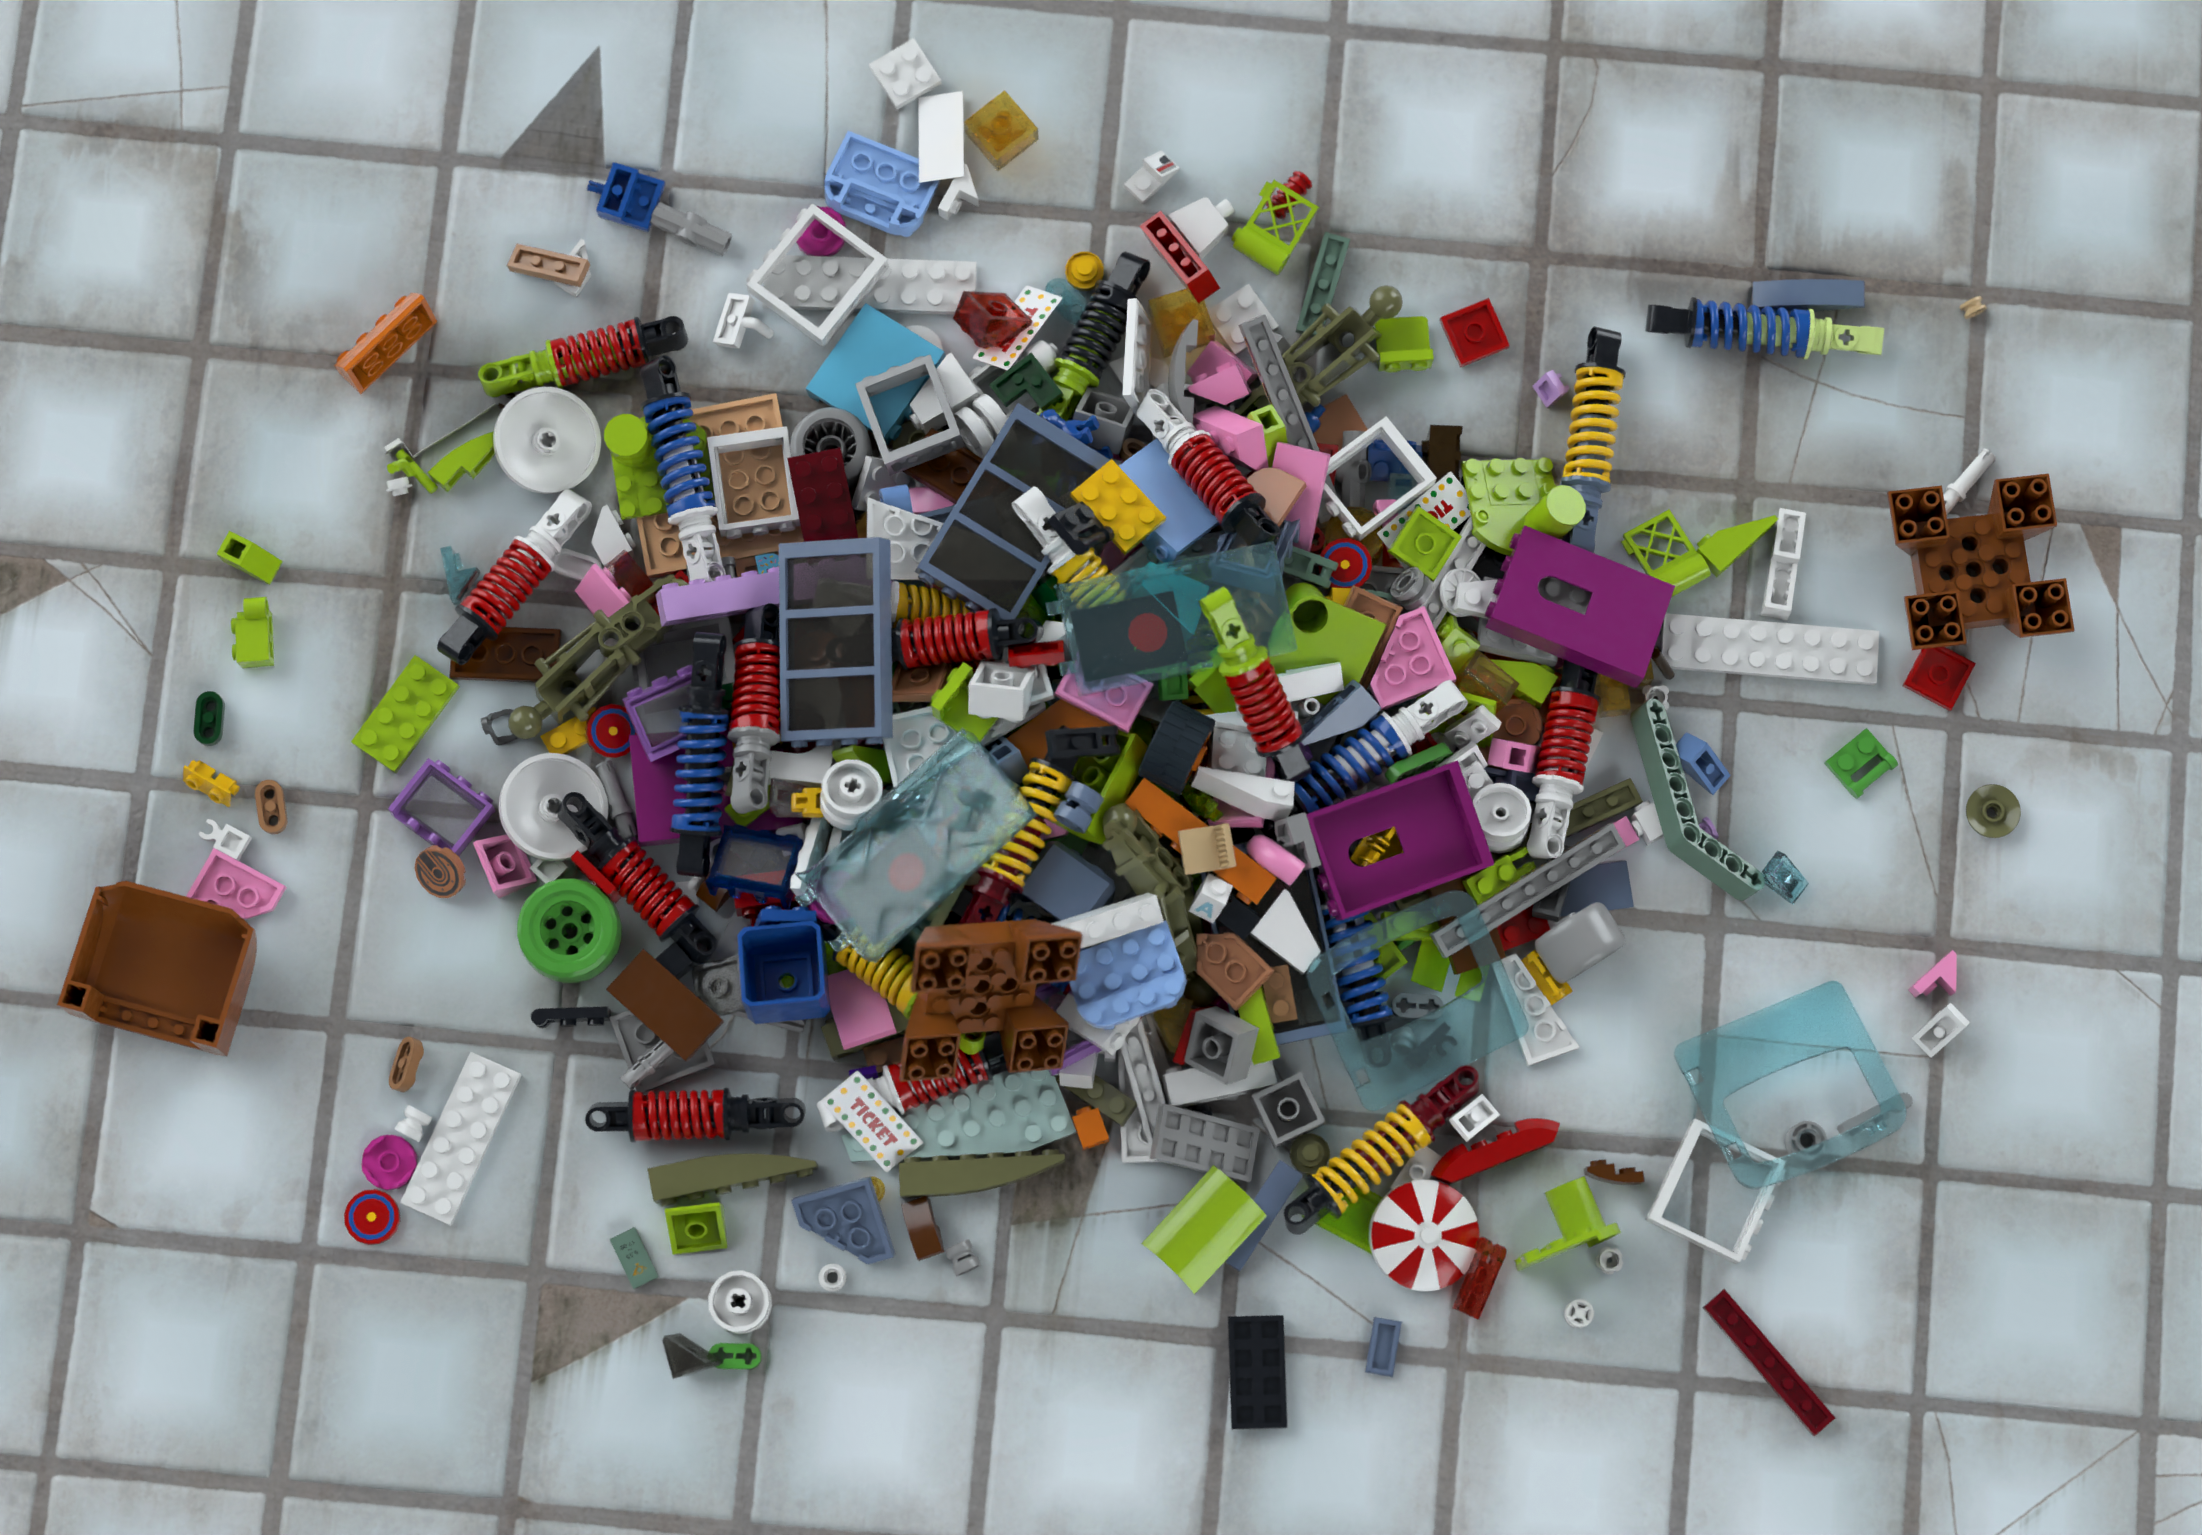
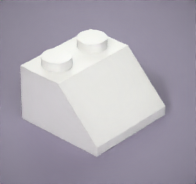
M981 661L969 683L968 714L977 715L980 718H1004L1011 722L1023 720L1030 705L1036 667L1017 668L1009 667L1007 663Z

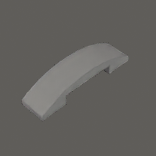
M1193 319L1187 325L1177 340L1172 353L1168 375L1170 401L1183 414L1185 419L1192 424L1194 398L1184 397L1186 352L1191 353L1197 346L1198 320Z

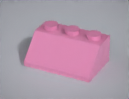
M1213 406L1193 414V425L1196 431L1204 430L1209 432L1218 448L1229 458V461L1254 472L1268 468L1263 424L1218 406Z

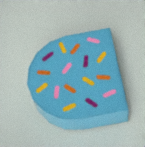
M767 553L755 556L758 574L768 573V569L779 567V555Z

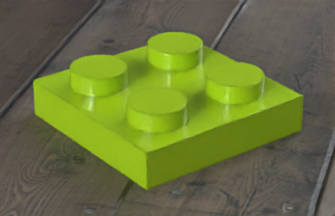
M1417 506L1387 552L1410 568L1417 567L1423 572L1424 576L1434 581L1462 536Z

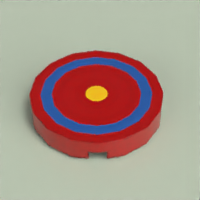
M1350 538L1336 539L1328 543L1321 551V557L1338 563L1336 571H1333L1330 577V581H1332L1331 589L1352 588L1353 585L1360 588L1369 579L1372 570L1371 556L1367 548L1359 541ZM1318 565L1320 574L1323 567Z
M609 704L597 708L590 714L585 726L588 745L595 753L607 758H617L630 752L629 735H637L628 712L622 705Z
M376 1189L364 1190L356 1194L348 1202L344 1212V1223L348 1233L358 1242L367 1245L380 1244L389 1240L397 1231L400 1223L399 1208L396 1201L386 1192Z

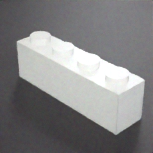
M1145 893L1052 924L1081 932L1083 935L1082 949L1164 921L1157 896Z
M1251 1059L1247 1078L1227 1085L1195 1067L1183 1070L1182 1066L1167 1069V1074L1160 1078L1166 1104L1179 1108L1254 1093L1277 1084L1272 1060L1253 1065Z

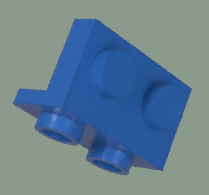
M1382 439L1375 440L1374 443L1368 445L1367 460L1371 465L1372 471L1369 481L1418 483ZM1407 441L1422 459L1421 445H1416L1417 443L1414 441Z

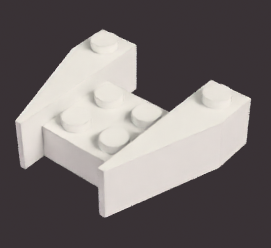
M1237 711L1206 715L1215 719L1216 722L1209 738L1207 767L1198 766L1191 786L1254 816L1275 821L1287 818L1293 808L1295 782L1265 777L1266 757L1257 755L1255 750L1256 742L1252 740L1251 732L1246 728L1247 724L1242 719L1243 715L1237 713ZM1294 711L1295 718L1298 720V712Z

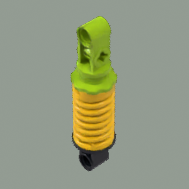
M816 918V924L821 927L824 941L835 949L832 960L840 963L842 966H846L851 973L856 974L858 979L864 980L866 985L872 986L875 992L880 993L882 998L888 999L891 1005H896L897 1010L907 1019H910L917 993H911L910 990L914 961H911V957L908 954L903 955L902 949H895V944L887 942V938L875 947L859 925L850 919L844 923L830 924ZM986 1032L962 1033L959 1048L966 1054L980 1052L983 1048ZM967 1035H975L978 1039L971 1040Z

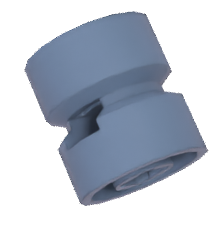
M1073 781L1065 794L1067 800L1060 802L1053 816L1066 827L1084 834L1092 821L1090 815L1097 813L1104 799L1090 787Z

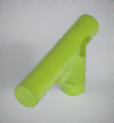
M403 449L395 454L398 460L387 465V470L391 474L402 470L408 477L414 476L430 494L438 489V486Z

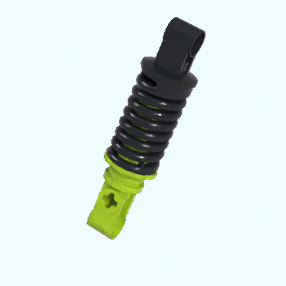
M1124 251L1119 256L1108 281L1097 280L1095 293L1090 296V302L1084 307L1085 311L1081 313L1080 320L1075 324L1076 328L1072 330L1071 337L1067 339L1062 353L1054 361L1059 372L1056 376H1053L1052 380L1064 396L1044 411L1053 409L1062 419L1068 421L1074 414L1087 387H1098L1102 377V370L1107 367L1106 361L1111 360V353L1115 352L1117 349L1116 344L1121 341L1120 335L1126 332L1128 299L1137 298L1136 294L1150 271L1149 260ZM1039 408L1036 414L1040 415L1043 411Z

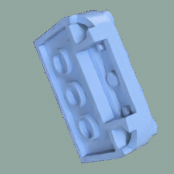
M847 131L825 176V202L827 206L842 215L893 235L909 237L922 225L924 215L941 180L919 183L918 158Z
M1165 920L1162 923L1080 951L1076 981H1069L1077 1004V1009L1083 1019L1094 1027L1110 1030L1114 1029V1026L1157 1010L1166 1007L1167 1009L1172 1008L1183 995L1187 980L1168 923Z

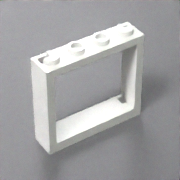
M812 203L808 209L804 208L800 211L796 218L797 222L792 229L787 228L779 239V245L775 249L771 248L766 253L761 267L758 270L754 269L749 274L746 285L751 295L824 348L889 268V264L885 256ZM814 219L872 261L819 328L761 286Z
M1693 1119L1645 1220L1737 1264L1741 1259L1745 1260L1751 1251L1752 1245L1748 1243L1752 1234L1757 1235L1762 1227L1763 1220L1760 1217L1763 1210H1769L1773 1203L1775 1195L1771 1193L1775 1184L1780 1185L1784 1179L1786 1171L1783 1170L1785 1162L1704 1122ZM1699 1135L1770 1168L1733 1251L1662 1217Z

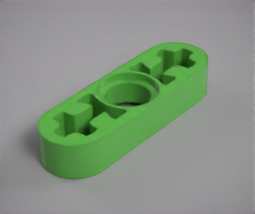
M1439 743L1396 762L1388 768L1384 776L1390 784L1435 768L1452 756L1453 752L1445 743Z

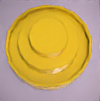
M1078 252L1068 259L1065 266V277L1074 289L1090 291L1095 289L1097 280L1103 279L1104 266L1096 254Z

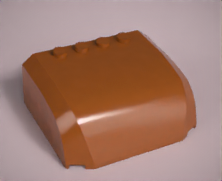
M129 881L117 882L116 884L103 887L97 886L95 887L57 1006L68 1014L84 1020L211 1054L227 1056L255 965L257 953L255 929L233 909Z

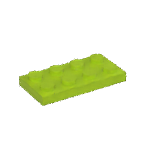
M414 655L354 736L351 743L394 773H397L460 686Z

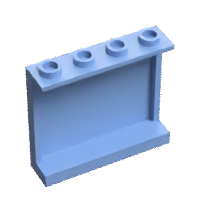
M1156 438L1119 465V467L1166 517V521L1141 541V543L1170 568L1179 554L1221 524L1210 513V510L1205 507L1204 503L1199 500L1198 496L1193 493L1179 473L1171 469L1168 465L1170 455L1163 449L1162 443Z

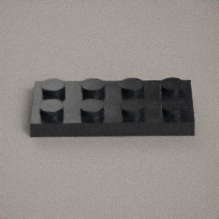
M1284 1315L1229 1316L1231 1429L1287 1428Z

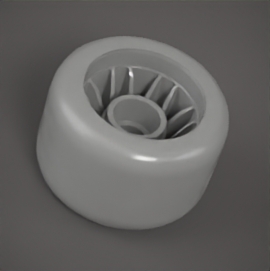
M828 407L815 410L801 419L791 437L790 453L791 457L841 447L850 490L857 486L866 455L872 456V447L867 429L854 414L840 408Z
M1595 902L1555 923L1554 928L1535 941V949L1552 977L1558 983H1566L1623 947L1625 936L1605 905Z

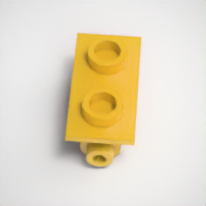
M192 760L188 767H183V781L188 787L205 793L215 803H222L230 807L231 794L235 796L240 789V786L236 785L237 781L221 772L214 780L212 777L216 770L200 760Z
M1533 950L1521 960L1551 1006L1573 992L1567 982L1558 983L1552 977L1536 950Z

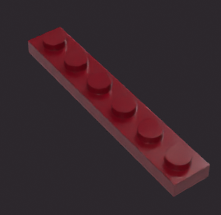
M1725 1289L1702 1307L1812 1436H1816L1836 1418Z

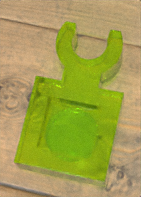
M1189 783L1185 786L1182 794L1192 811L1206 819H1211L1213 822L1218 821L1223 816V813L1216 809L1218 803L1211 799L1209 794L1192 787Z

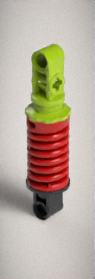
M669 316L665 319L642 324L638 317H634V319L624 323H618L617 332L613 325H608L606 327L607 334H605L604 329L601 327L596 330L597 337L593 330H588L586 333L587 339L583 333L577 334V342L573 335L567 337V344L563 338L546 340L545 350L538 352L532 350L528 354L484 364L479 369L478 376L484 392L490 397H499L516 391H524L535 386L543 387L545 383L555 382L557 387L562 389L567 385L577 384L580 381V377L584 381H588L591 376L599 378L601 373L604 376H608L610 371L619 373L620 367L624 371L629 370L630 366L632 368H639L650 362L652 356L681 350L688 343L686 329L682 319L677 316Z
M1221 587L1199 600L1200 608L1219 643L1217 652L1224 659L1219 665V672L1226 678V684L1230 688L1231 695L1234 696V702L1239 706L1238 710L1243 715V721L1247 724L1246 728L1251 732L1252 740L1256 742L1255 750L1257 755L1272 758L1280 780L1296 783L1312 773L1310 765L1299 747V743L1305 737V731L1295 718V712L1291 709V704L1287 700V695L1283 691L1279 677L1270 663L1267 648L1265 646H1255V638L1252 633L1246 631L1233 597L1225 587Z

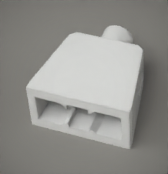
M1204 197L1171 213L1168 216V220L1202 260L1228 233L1229 225L1225 218L1235 211L1227 199L1214 206L1207 197Z

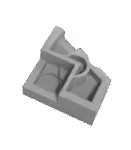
M1305 812L1274 821L1277 843L1306 863L1302 871L1321 866Z

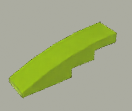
M1261 986L1238 1009L1240 1019L1259 1028L1252 1055L1253 1065L1281 1057L1266 1004L1265 993Z

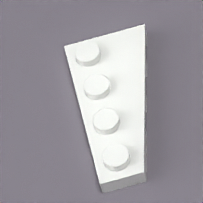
M1517 954L1490 963L1527 1067L1580 1048L1576 1040L1572 1038L1566 1029L1567 1027L1561 1018L1557 1016L1546 996L1542 994Z

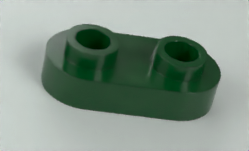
M213 691L202 693L197 698L193 732L196 740L204 746L216 745L223 735L225 703L222 697ZM212 702L215 703V709L212 711H208V704ZM208 729H213L214 731L211 737L205 736V732Z

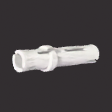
M1983 449L1953 484L1950 483L1946 487V493L1943 495L1946 515L1958 502H1962L1966 498L1968 490L1990 465L1996 461V457L1992 452L1987 456L1989 450Z

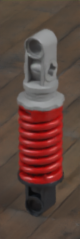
M772 603L750 609L746 612L744 617V639L736 642L734 646L735 682L733 683L734 692L732 693L733 702L731 704L732 712L728 739L736 744V748L733 750L735 760L731 805L739 814L758 810L766 806L770 776L769 764L772 759L770 747L780 742V722L778 720L780 717V642H778L780 626L779 609Z

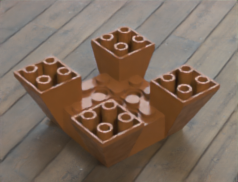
M2049 473L1995 479L1988 514L1947 519L1942 485L1887 492L1895 545L1911 556L1917 595L1904 596L1912 650L1966 644L1965 629L2003 625L2019 638L2075 631L2066 578L2031 582L2024 541L2057 527ZM1962 542L1969 543L1972 551L1965 550L1962 547ZM1992 565L2001 567L2003 574L1996 573ZM1966 568L1973 569L1976 572V577L1969 576ZM1939 571L1947 572L1950 580L1942 579ZM1970 594H1976L1980 598V603L1973 602Z
M1035 919L925 927L915 948L910 990L911 993H917L904 1036L899 1076L900 1082L954 1078L962 1033L999 1031L1009 1073L1062 1069L1069 1024L1062 1016L1037 997L1035 990L1037 983L1076 981L1082 933Z

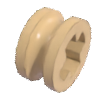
M1981 296L1974 297L1959 307L1961 311H1965V319L1975 317L1987 309L1986 305L1981 304Z

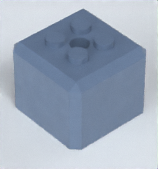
M1051 841L1038 854V860L1033 861L1030 865L1032 868L1031 873L1023 874L1025 876V885L1022 889V894L1012 893L1011 905L1016 903L1018 899L1022 902L1036 903L1054 916L1051 919L1038 920L1052 924L1113 904L1115 884L1114 880L1108 877L1100 867L1091 865L1077 851L1067 848L1059 841Z

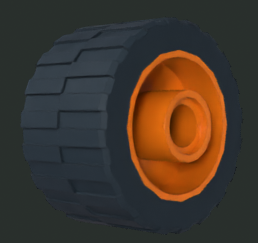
M1176 700L1173 701L1152 738L1138 774L1176 794H1181L1193 771H1197L1208 747H1206V744L1215 726V719Z

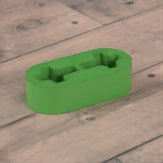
M718 1343L711 1347L708 1358L710 1363L719 1369H754L760 1364L762 1354L760 1349L753 1344ZM719 1348H724L725 1353L733 1354V1359H724L723 1364H719L718 1359L714 1358V1353H719ZM747 1349H751L752 1353L756 1354L757 1357L751 1360V1364H747L745 1359H737V1354H746Z

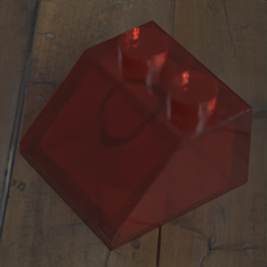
M963 291L953 316L961 330L967 333L977 346L985 349L989 347H1002L1032 324V320L1006 293Z

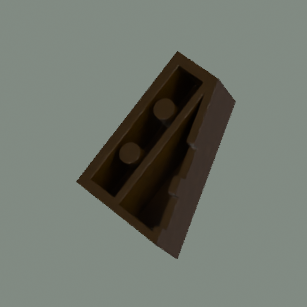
M1430 425L1426 440L1421 441L1422 456H1426L1425 464L1437 477L1435 484L1450 471L1460 482V436L1463 426Z

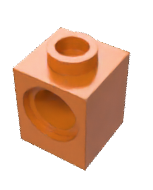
M1087 1106L1075 1111L1077 1115L1072 1117V1121L1083 1151L1109 1142V1137L1098 1108L1092 1110L1091 1106Z

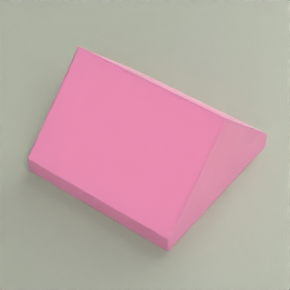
M1210 341L1187 372L1191 378L1204 373L1207 374V377H1210L1217 373L1215 368L1230 362L1232 366L1239 364L1248 386L1258 377V373L1218 341Z
M507 834L477 840L473 843L491 888L498 898H502L537 882L535 874L530 870L531 864L527 854L519 849Z

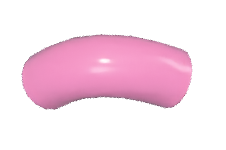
M1265 835L1253 836L1247 844V853L1250 858L1289 886L1296 880L1306 864Z

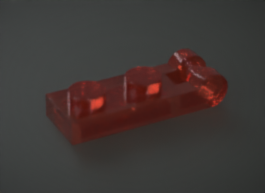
M1480 1237L1476 1242L1475 1255L1452 1307L1479 1320L1507 1253L1504 1246L1500 1244L1493 1245L1492 1241L1485 1237ZM1488 1256H1490L1489 1263L1486 1262Z

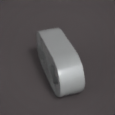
M1400 993L1395 996L1391 1004L1392 1012L1397 1018L1408 1020H1436L1444 1009L1442 1000L1438 996L1430 994ZM1402 999H1406V1003L1408 1005H1415V1008H1408L1406 1013H1401V1008L1396 1007V1004H1399ZM1429 1001H1433L1434 1006H1438V1010H1435L1433 1015H1429L1428 1010L1419 1009V1005L1425 1006Z

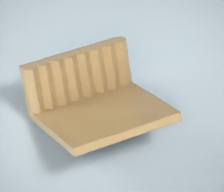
M1224 823L1178 831L1185 875L1236 866L1229 824Z

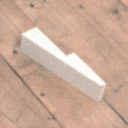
M1779 508L1761 616L1785 621L1789 618L1792 610L1797 565L1801 554L1805 512Z
M1340 662L1286 670V673L1277 674L1289 702L1344 690ZM1235 703L1237 713H1240L1238 710L1239 706Z

